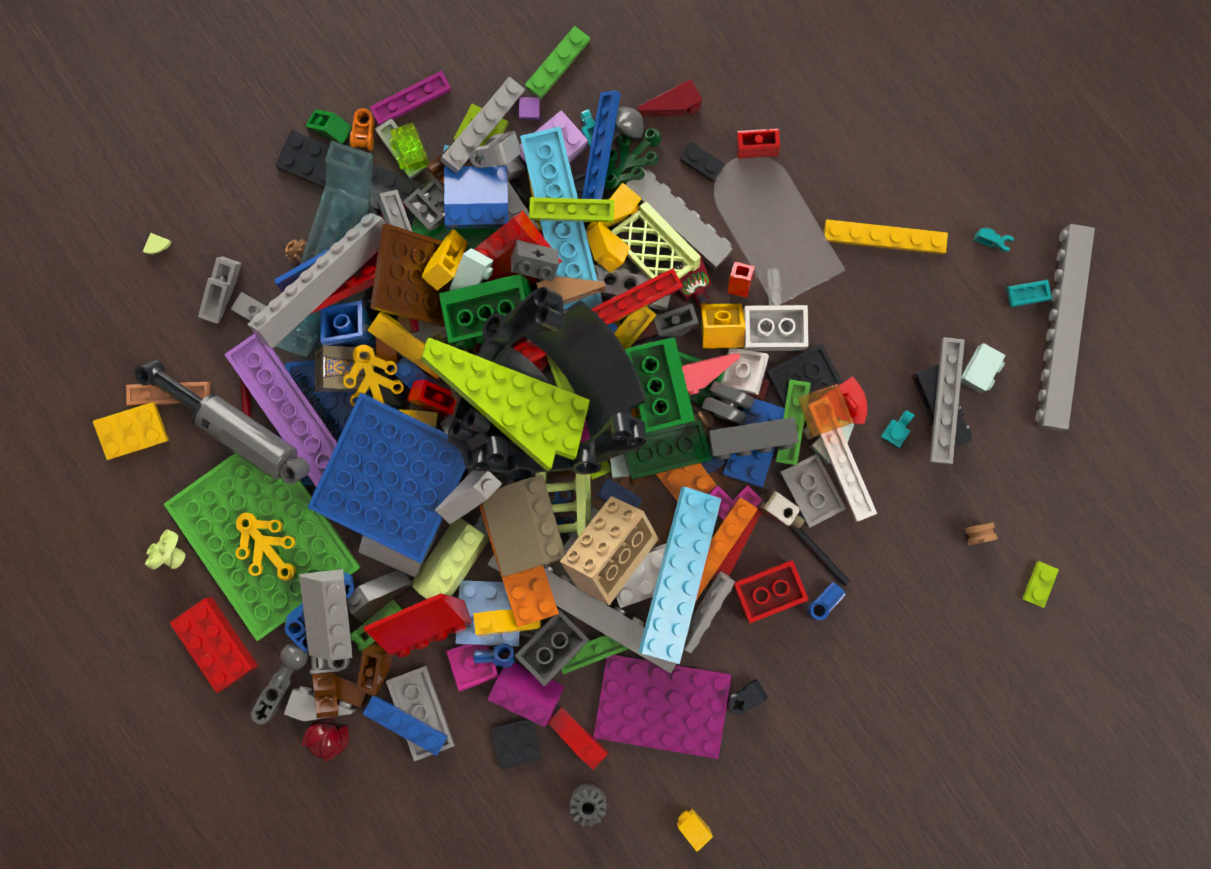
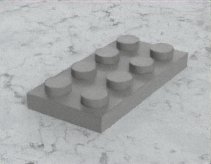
M427 665L386 680L394 706L448 735L440 751L455 746ZM407 740L414 761L432 755L429 751Z

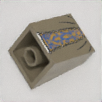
M322 346L315 351V393L357 391L365 376L363 367L356 377V385L354 387L347 388L343 383V377L349 374L355 363L353 351L356 347ZM361 352L359 356L365 358L368 354ZM352 378L346 379V383L351 384L354 381Z

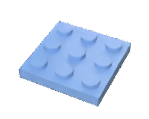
M462 580L459 587V599L465 600L472 624L466 626L467 629L465 631L456 633L455 643L498 646L506 643L513 647H519L520 632L478 637L475 634L473 613L512 609L504 583Z

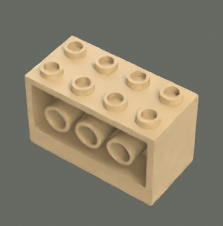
M611 496L560 562L578 589L610 605L659 539L644 511Z

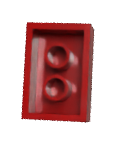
M793 560L735 581L733 585L748 623L755 622L809 600Z

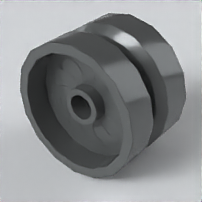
M713 381L709 391L720 399L718 401L710 397L705 398L701 408L729 423L733 422L741 426L744 425L747 415L738 410L737 407L747 410L751 409L755 399L732 387Z

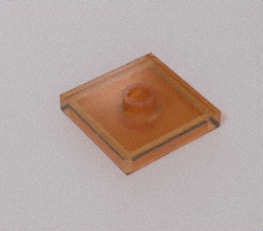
M839 384L798 397L812 438L853 423Z

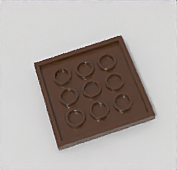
M388 223L382 224L370 308L437 327H445L439 293L450 290L452 279L437 291L422 278L428 262L443 241Z

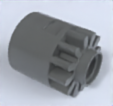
M593 783L579 785L573 791L570 800V813L574 821L581 823V826L589 825L590 827L601 822V819L606 815L607 799L604 791ZM589 802L592 803L594 806L591 808H586L583 806V804Z

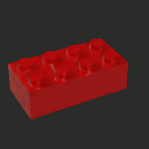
M213 598L203 599L170 622L216 693L224 691L258 667Z

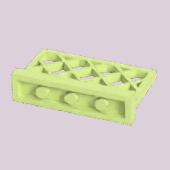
M647 202L640 206L639 211L611 231L615 235L620 232H629V240L621 239L629 247L630 245L643 246L642 254L633 253L629 249L627 256L649 279L656 277L657 273H664L672 269L673 261L683 262L686 265L682 270L674 269L679 279L689 271H695L700 267L701 257ZM639 218L645 223L644 228L632 227L633 222ZM632 232L644 233L643 241L631 240ZM646 233L655 234L658 237V242L646 241ZM645 246L657 247V255L644 254ZM660 247L669 248L672 251L671 256L659 255ZM644 259L656 260V268L646 267ZM658 261H671L670 269L658 268Z

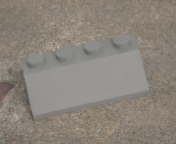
M343 569L299 574L309 655L330 661L353 658Z

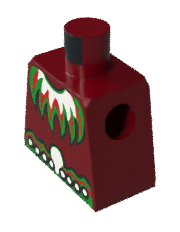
M701 258L699 268L695 271H689L680 278L683 288L676 291L684 301L694 297L698 306H702L709 301L704 291L710 288L711 285ZM682 262L673 268L682 270L686 265Z

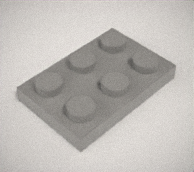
M818 453L780 472L797 507L800 508V513L805 518L808 528L846 509Z

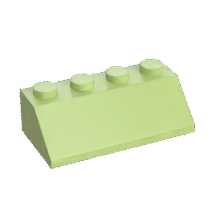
M460 517L451 523L418 575L412 581V587L426 599L440 593L452 597L489 542V536Z

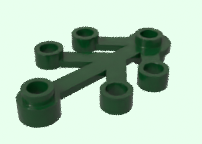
M647 129L644 134V140L630 155V138L626 135H621L617 141L621 147V165L616 169L615 161L618 159V155L615 150L611 149L610 156H613L609 157L604 185L606 190L616 191L623 182L642 180L645 172L641 166H653L658 163L659 158L653 151L648 152L645 157L637 159L648 146L656 147L661 143L662 137L657 129ZM628 169H632V170H631V173H625V172H626V170H628Z

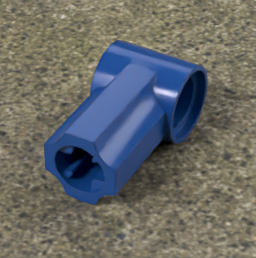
M832 582L814 602L809 604L807 615L812 620L827 618L829 612L842 600L846 593L839 585ZM816 605L821 606L823 610L819 617L813 612Z

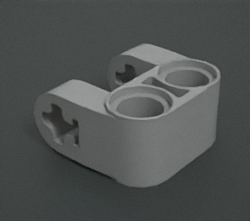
M515 131L490 137L486 141L485 146H479L470 153L471 163L477 168L501 166L512 161L522 152Z

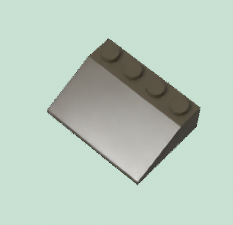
M543 475L498 488L483 502L503 577L559 562L565 556Z

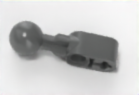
M295 643L286 645L281 651L280 660L282 667L278 673L273 675L252 710L251 717L257 724H264L275 716L291 683L290 676L294 670L302 668L307 662L308 653L301 650ZM271 689L277 691V699H273L270 696ZM267 705H270V706L267 707V709L265 710V713H264V714H265L266 716L263 717V716H262L263 712H262L261 710L264 709Z

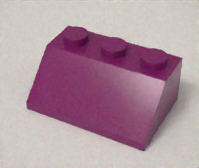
M514 662L511 667L503 668L488 700L546 727L565 686L554 680L543 686L526 667Z

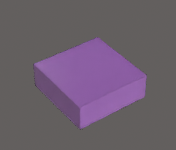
M519 97V119L539 120L540 99Z

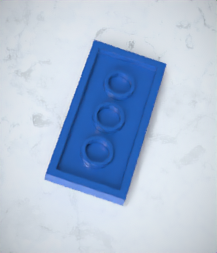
M755 399L751 409L742 410L747 415L744 425L783 419L785 408ZM772 447L773 451L758 454V450H752V455L737 457V453L730 454L731 458L727 459L722 475L762 488L775 447Z

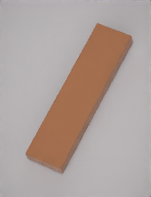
M211 382L180 383L203 399L211 395ZM151 384L126 385L127 406H142L154 401L156 405L181 404Z

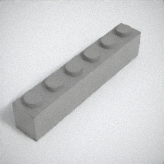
M643 169L645 176L642 180L628 181L626 186L642 198L639 204L642 205L647 202L697 253H700L702 260L712 270L715 271L731 254L733 250L731 243L724 237L721 239L710 224H704L697 212L694 210L690 211L685 207L686 203L680 197L675 198L670 193L671 190L664 183L660 184L655 180L656 176L650 170L645 171Z

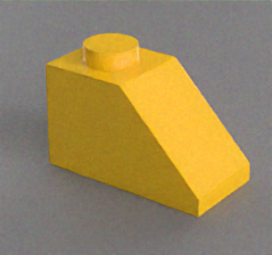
M598 221L586 231L588 243L595 261L610 273L624 263L630 247L606 226Z
M693 809L689 812L686 810L679 816V822L677 823L679 830L698 852L713 837L710 828Z

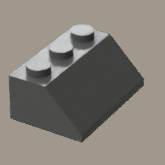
M561 610L515 655L543 686H546L589 641L582 630Z

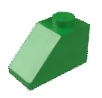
M316 109L305 126L328 140L343 144L348 139L352 128L350 124L335 113Z

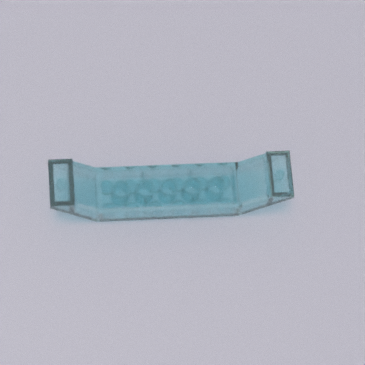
M331 141L325 160L327 162L326 185L300 265L331 249L333 244L339 242L350 229L354 228L367 215L371 203L372 154ZM320 310L309 314L275 347L307 357L321 337Z

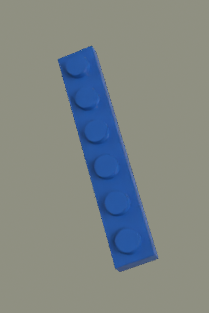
M616 90L600 93L582 199H602L621 94Z

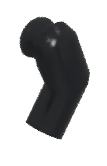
M512 179L509 182L524 206L529 207L532 194L517 179Z

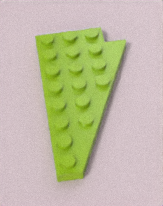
M428 337L420 360L545 470L549 471L552 468L555 453L572 460L576 458L589 406V399Z

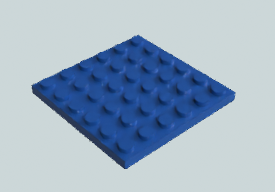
M360 393L307 508L412 560L422 563L443 520V517L435 509L460 484L467 468L465 467L461 452L455 445L448 442L447 433L364 393Z

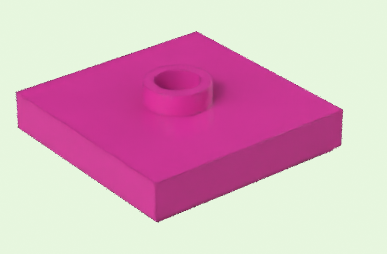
M464 644L446 651L459 692L498 678L499 674L494 663H474V652L490 650L489 646Z

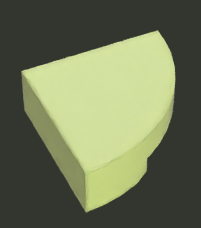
M150 233L143 252L151 255L166 250L172 242Z

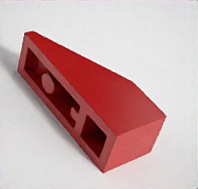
M563 707L550 719L548 724L592 770L607 756L608 750L593 738Z

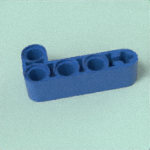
M343 572L345 585L348 584V586H345L347 599L353 594L354 582L353 577L349 573ZM302 603L287 615L285 619V633L301 650L308 652V643L304 640L307 635ZM291 623L300 624L298 627L290 626Z

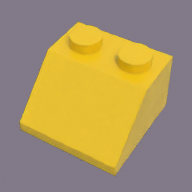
M703 304L701 306L703 348L744 347L746 326L742 304Z

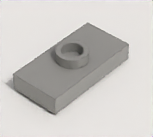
M241 292L231 310L252 321L253 317L262 312L267 306Z

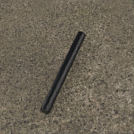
M793 525L788 526L844 586L850 581L801 528L797 529Z

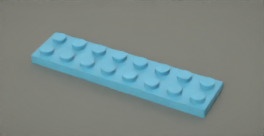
M681 487L638 653L680 664L721 498L688 487Z

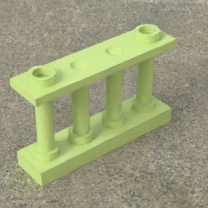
M547 472L536 473V476L543 475L548 492L569 490L576 492V500L573 503L551 504L553 513L575 511L577 513V521L575 523L557 525L559 533L576 532L579 537L592 521L590 474H576L574 482L547 484Z

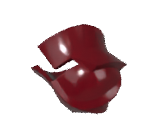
M333 717L315 720L306 730L302 741V746H307L312 755L324 758L325 763L343 752L349 741L347 725L337 730L336 725H330Z

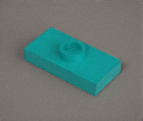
M1048 280L1006 288L1010 308L1052 300Z

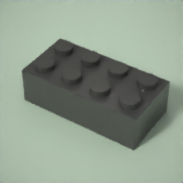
M795 417L707 432L711 457L716 456V460L731 458L730 454L737 453V457L752 455V450H758V454L773 451L772 447L777 446L779 450L794 448L795 443H799Z

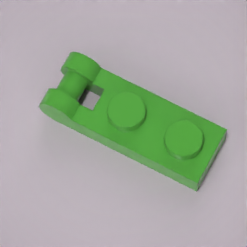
M393 599L350 634L351 641L358 645L357 649L361 653L365 648L376 642L368 633L367 635L370 638L366 641L360 636L365 632L364 627L403 610L402 607Z

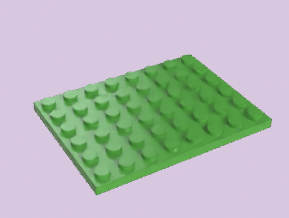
M234 453L164 503V506L256 641H259L285 623L287 615L303 603L299 574L343 569V572L352 575L361 566L327 517L307 508L312 495L301 479L294 484H287L282 478L278 480L272 479ZM251 513L255 515L257 520H280L282 522L283 528L280 532L258 529L263 536L283 538L285 536H292L295 538L296 544L291 549L271 545L285 564H292L296 568V575L293 579L281 580L277 575L278 569L264 551L262 574L253 576L249 573V566L253 564L255 540L251 535L248 546L250 556L247 559H238L236 557V550L240 547L241 532L236 527V520L241 514ZM247 519L244 520L243 525L248 527L249 521ZM275 522L272 527L274 530H277L279 525ZM288 538L285 543L287 546H290L292 541ZM242 549L240 551V555L244 557L246 555V551ZM255 565L253 571L258 573L259 567ZM284 568L282 574L287 576L288 570Z

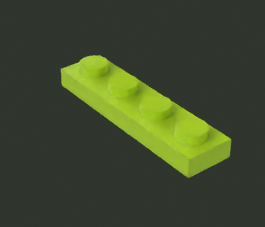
M530 197L529 219L614 223L615 201Z

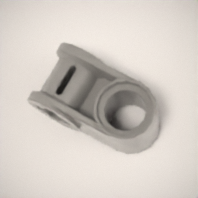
M309 655L311 656L312 665L310 674L344 670L350 666L352 659H343V665L338 666L336 660L330 661Z

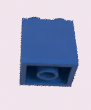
M362 301L327 306L320 310L322 345L342 347L376 345V336L367 331L373 322Z

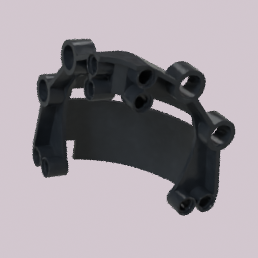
M541 287L529 294L506 316L494 313L486 320L482 332L485 342L477 355L478 357L550 384L542 372L529 359L510 347L514 342L522 337H526L554 361L567 378L576 395L590 400L585 418L590 439L579 444L577 456L573 460L555 453L552 468L549 471L571 469L574 473L580 475L593 474L601 469V462L636 450L647 442L645 422L633 417L631 413L632 409L647 402L638 374L615 334L584 302L580 300L564 310L562 296L547 287ZM451 387V395L457 401L448 429V442L455 445L461 452L466 468L476 471L506 473V477L514 481L532 478L539 472H549L521 448L511 444L508 436Z

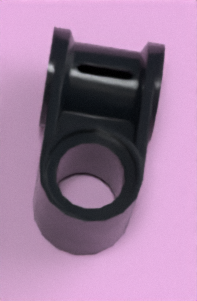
M755 679L728 697L727 708L736 715H742L766 701L768 696L758 679ZM735 700L741 701L739 709L733 707Z

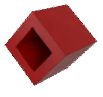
M738 262L734 263L729 279V294L748 297L755 266Z

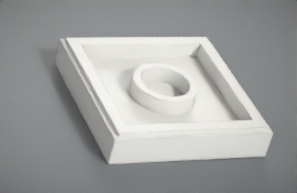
M729 348L728 354L739 353L740 358L725 370L721 383L741 392L758 395L769 355L750 350Z

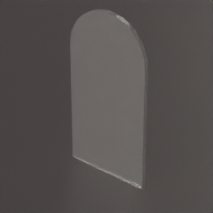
M767 157L736 158L723 167L714 185L716 207L751 266H755L754 273L773 306H778L845 271V268L790 176L779 163Z

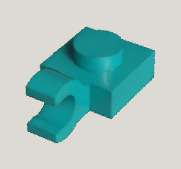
M588 109L581 112L582 115H580L585 125L581 128V132L588 140V147L591 148L595 122Z
M981 228L975 234L973 241L991 248L996 247L1002 252H1008L1010 248L1004 245V241L1011 243L1014 238L1010 235L1001 237L990 228Z
M904 411L898 422L891 420L881 438L900 448L911 431L906 426L914 414Z

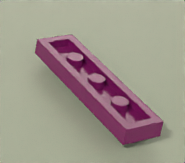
M440 71L370 106V109L380 126L391 118L395 120L452 90L443 72Z

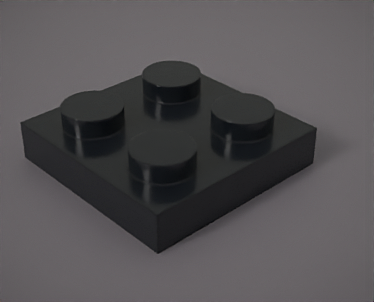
M526 718L491 727L501 770L542 760L533 721Z

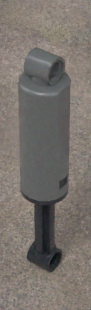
M151 360L135 368V378L140 384L156 386L194 412L192 415L194 426L272 479L278 480L282 478L285 483L294 484L309 474L310 467L308 462L302 457H297L298 452L294 446L218 395L211 394L204 399L168 376L165 373L164 366L158 360Z

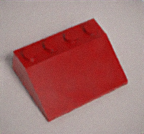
M524 211L513 217L474 249L493 260L491 276L488 280L485 279L481 283L519 274L511 272V255L517 240L552 248ZM523 275L531 281V285L540 279Z
M440 593L364 627V630L387 653L401 658L411 654L410 651L417 648V650L428 647L429 643L434 640L438 642L448 638L447 635L450 633L465 631L467 629L466 626L471 625L472 621L465 600Z

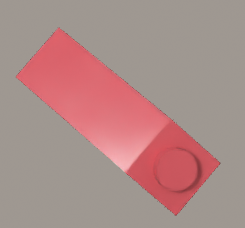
M732 353L682 365L688 394L699 393V389L705 388L740 358V354Z

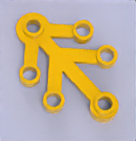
M360 345L354 349L353 359L355 363L349 374L343 377V383L347 388L354 387L356 385V377L362 367L364 368L365 376L356 393L350 396L352 406H355V402L352 401L353 398L359 397L360 393L365 394L369 386L374 399L383 403L384 400L378 384L391 389L395 394L402 393L404 386L400 380L393 381L374 372L372 365L384 369L388 375H393L397 372V365L394 361H385L374 356L373 349L368 345ZM361 352L368 354L365 358H361L359 355ZM393 365L394 369L392 371L387 370V366ZM352 378L354 381L353 383L348 384L346 383V379ZM395 384L401 385V388L395 390L393 386Z
M251 513L241 514L236 520V527L241 532L240 547L236 550V557L238 559H247L250 556L248 546L251 535L255 540L253 564L249 566V573L253 576L262 574L264 551L278 569L277 575L281 580L293 579L296 575V568L292 564H285L271 545L291 549L296 544L295 538L292 536H285L284 538L263 536L258 529L280 532L283 528L282 522L280 520H257L255 515ZM246 519L249 521L248 527H245L243 525V522ZM275 522L279 525L277 530H274L272 527ZM288 538L292 541L290 546H287L285 543ZM242 549L246 551V555L244 557L240 555V551ZM255 565L259 567L258 573L253 571ZM284 568L288 570L287 576L282 574Z

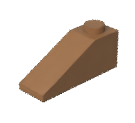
M556 276L553 281L540 279L541 282L537 283L538 289L547 287L559 293L563 298V305L606 291L604 282Z

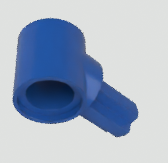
M506 643L494 647L493 650L475 651L473 655L474 663L476 664L494 663L495 666L508 668L515 662L513 648ZM503 652L510 653L507 659L500 658Z

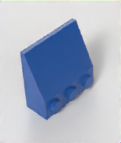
M463 166L457 174L449 167H444L446 229L501 228L509 221L507 166L484 168Z

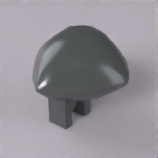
M619 107L613 139L619 138L621 135L640 139L644 132V121L641 113L630 107Z

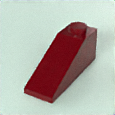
M690 79L638 106L637 111L641 113L642 117L684 116L688 113L692 115L700 110L703 100Z

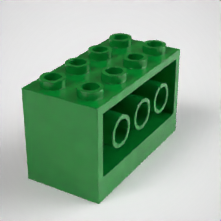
M518 274L439 293L448 343L456 346V348H462V350L465 348L467 350L474 349V345L478 344L483 346L485 340L482 332L486 320L494 313L506 316L533 292L531 281Z
M675 337L625 349L645 393L647 402L634 409L636 418L645 422L646 432L695 421ZM646 361H648V363L652 365L650 371H648V369H645L644 365L646 364ZM651 381L657 386L655 392L649 387ZM656 402L662 406L660 412L655 410Z

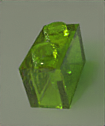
M413 122L390 130L391 138L388 141L392 151L396 150L398 154L396 161L399 168H404L407 174L427 167L426 165L429 164L428 157Z

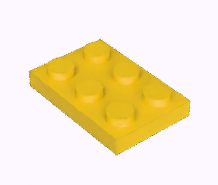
M155 401L93 421L107 460L169 441Z

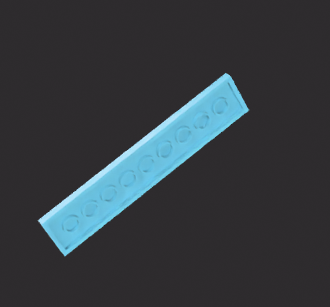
M561 126L520 136L534 197L578 199ZM540 220L545 240L553 249L558 250V257L562 260L554 277L597 281L584 223ZM600 293L580 299L591 309L603 303ZM580 300L563 305V309H567Z

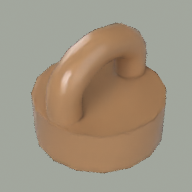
M699 411L694 415L695 421L701 420L704 432L712 427L714 421L709 412Z

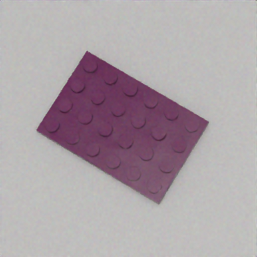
M615 654L606 658L593 738L718 759L731 674L675 665L673 671L669 673L649 660Z

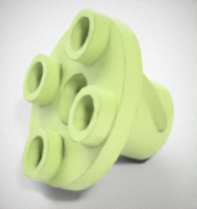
M168 529L165 530L157 544L153 543L147 550L149 557L145 565L152 570L158 568L163 563L171 569L178 568L185 559V553L182 549L175 547L178 535Z

